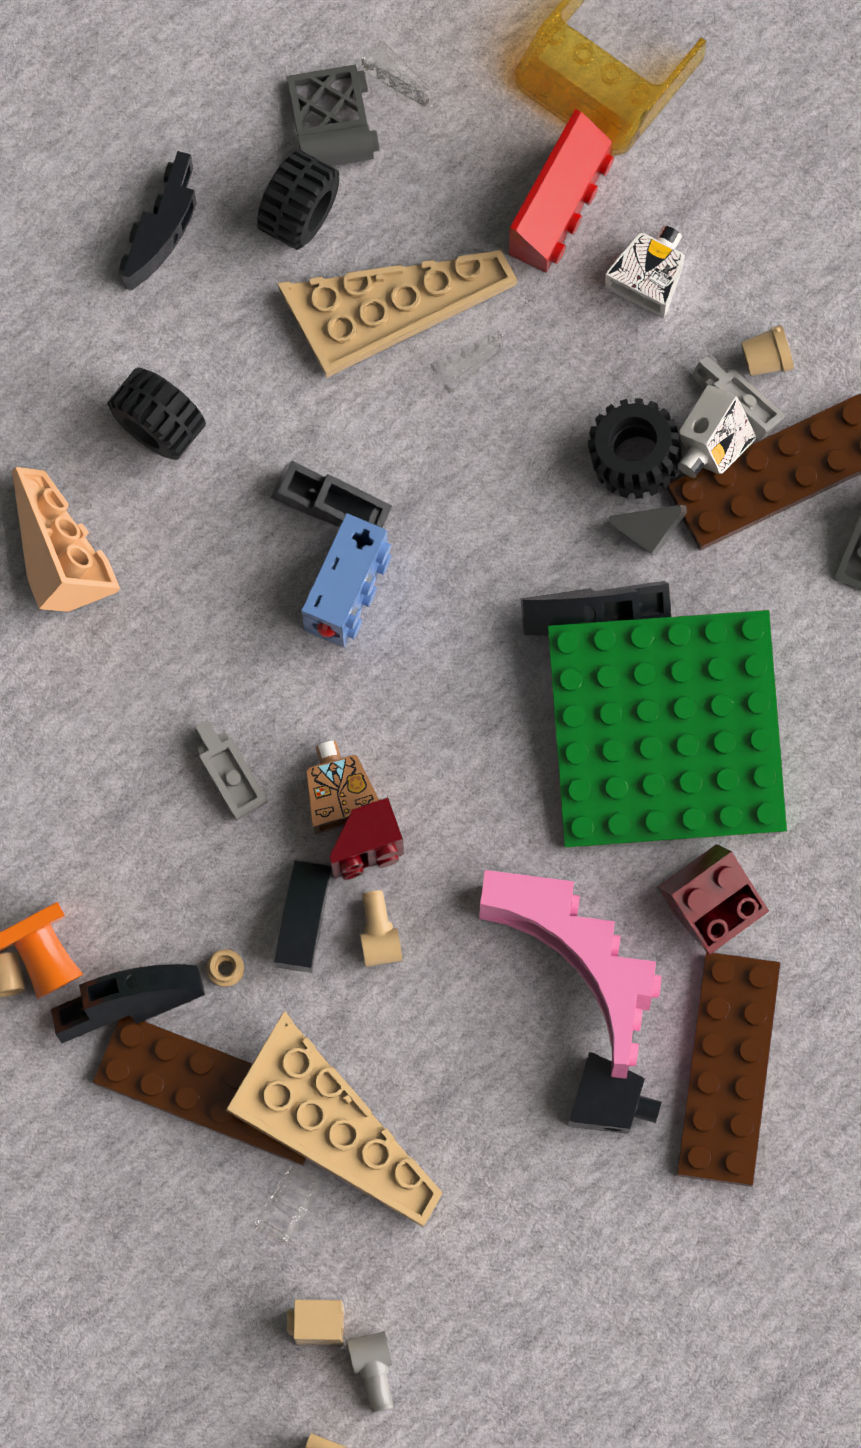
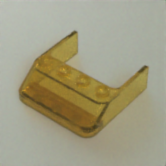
M562 0L539 27L515 70V84L522 93L566 124L575 109L581 111L612 141L611 155H622L631 149L704 60L707 41L701 37L662 84L654 85L567 24V21L585 0Z

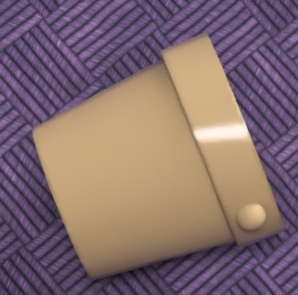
M782 325L771 327V330L741 342L750 376L778 371L786 372L794 369L790 348Z

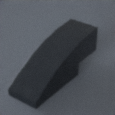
M290 461L284 466L271 495V498L338 527L341 526L346 513L383 528L392 505L329 474L322 476L294 461Z
M295 860L274 959L276 968L313 973L331 866Z

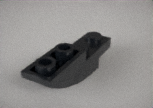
M177 151L174 163L168 162L166 166L164 182L167 184L164 194L159 193L156 197L153 214L143 211L140 222L133 223L129 242L133 244L129 255H123L119 267V275L123 277L125 289H135L164 263L182 238L192 218L197 202L195 191L187 188L194 169L191 154Z
M666 581L598 591L588 588L520 598L524 635H548V626L671 617L669 583Z
M165 964L144 966L118 971L79 984L81 996L52 1008L51 1013L55 1034L62 1044L128 1015H131L135 1023L138 1024L205 995L197 965Z

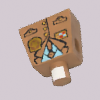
M328 741L317 745L315 749L320 764L306 769L311 817L315 834L345 826L352 809L379 800L357 755L341 758L336 741Z

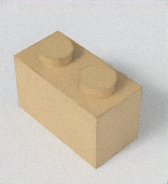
M295 1300V1309H287V1333H289V1336H294L297 1345H343L344 1306L342 1300Z

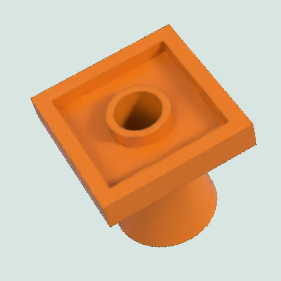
M58 902L0 932V952L15 945L31 979L37 999L84 975L70 958L51 926L66 918Z

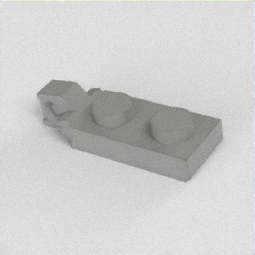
M708 356L698 363L691 374L704 390L708 385L736 395L755 435L760 440L776 429L786 417L779 408L734 369L731 371L722 369Z
M208 719L195 726L196 732L203 743L202 746L196 748L199 758L235 820L237 821L267 804L268 800L232 738H229L226 732L217 736Z

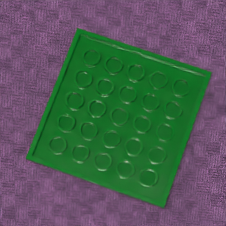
M769 610L548 626L564 848L787 831Z

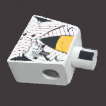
M663 226L656 239L645 233L638 234L607 271L604 288L664 318L684 264L685 255L675 249L682 237L681 234L669 226Z
M711 385L706 387L680 429L679 437L687 453L678 463V467L684 474L695 478L702 468L720 474L753 443L757 437L736 395Z

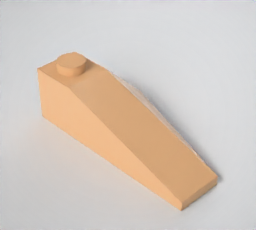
M15 467L12 475L26 574L38 608L69 612L117 593L120 587L109 560L102 550L95 552L85 538L89 534L83 524L77 525L66 511L69 504L44 470Z

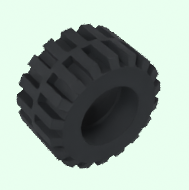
M301 150L293 152L278 167L264 192L258 210V229L296 250L303 248L320 230L332 208L339 187V171Z
M135 368L107 402L113 417L130 435L158 455L172 460H178L206 426L200 410L182 391L160 375L143 368Z
M635 398V403L628 404L627 399L620 400L621 406L615 408L611 404L606 407L607 414L604 416L599 413L595 418L596 426H591L589 435L591 440H588V448L594 471H596L600 483L605 482L607 490L614 493L618 489L621 497L628 498L629 493H634L635 499L643 498L644 492H649L653 496L658 494L657 487L661 485L664 489L671 484L669 476L676 478L679 472L678 463L682 460V448L677 425L674 419H670L669 412L665 408L659 411L658 404L650 401L648 405H644V401L641 398ZM632 437H645L656 444L653 451L640 460H624L615 454L618 446L623 441Z

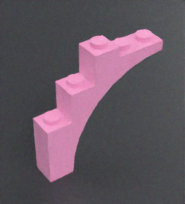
M485 870L479 919L508 925L536 937L557 951L579 972L595 995L606 1021L611 1044V1077L626 1079L629 1066L636 1067L639 1044L632 1043L633 1031H640L642 1011H649L652 998H659L662 976L655 975L656 961L618 957L620 935H613L615 921L578 917L580 896L573 895L574 881Z

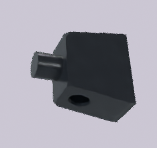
M589 1052L568 1126L629 1134L634 1117L656 1124L662 1101L640 1095L645 1078L628 1070L626 1079L611 1077V1061Z

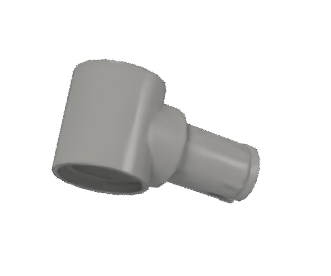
M385 1331L347 1340L354 1373L359 1374L360 1379H364L372 1413L394 1408L386 1374L390 1372L389 1366H392Z

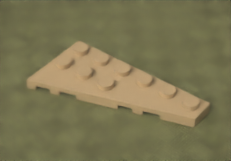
M497 250L458 256L457 259L435 262V260L421 262V265L407 267L396 265L349 272L345 276L323 279V276L310 278V281L293 284L290 281L278 283V289L326 378L516 286L517 278L502 251Z
M284 1011L225 1111L423 1227L439 1201L442 1191L415 1160L409 1157L396 1142L395 1137L387 1128L382 1126L368 1106L336 1069L329 1065L316 1050V1046L308 1037L302 1034L293 1023V1020Z

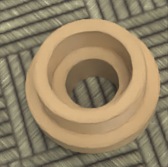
M219 950L209 958L207 974L210 980L220 987L233 986L243 977V960L239 954L232 950ZM230 963L233 966V970L228 975H222L219 972L220 965Z

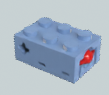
M346 513L301 610L304 631L344 648L349 638L353 640L356 638L362 624V619L359 618L363 606L370 607L377 591V587L374 586L378 574L384 575L392 558V555L389 554L391 544L388 543L386 529Z

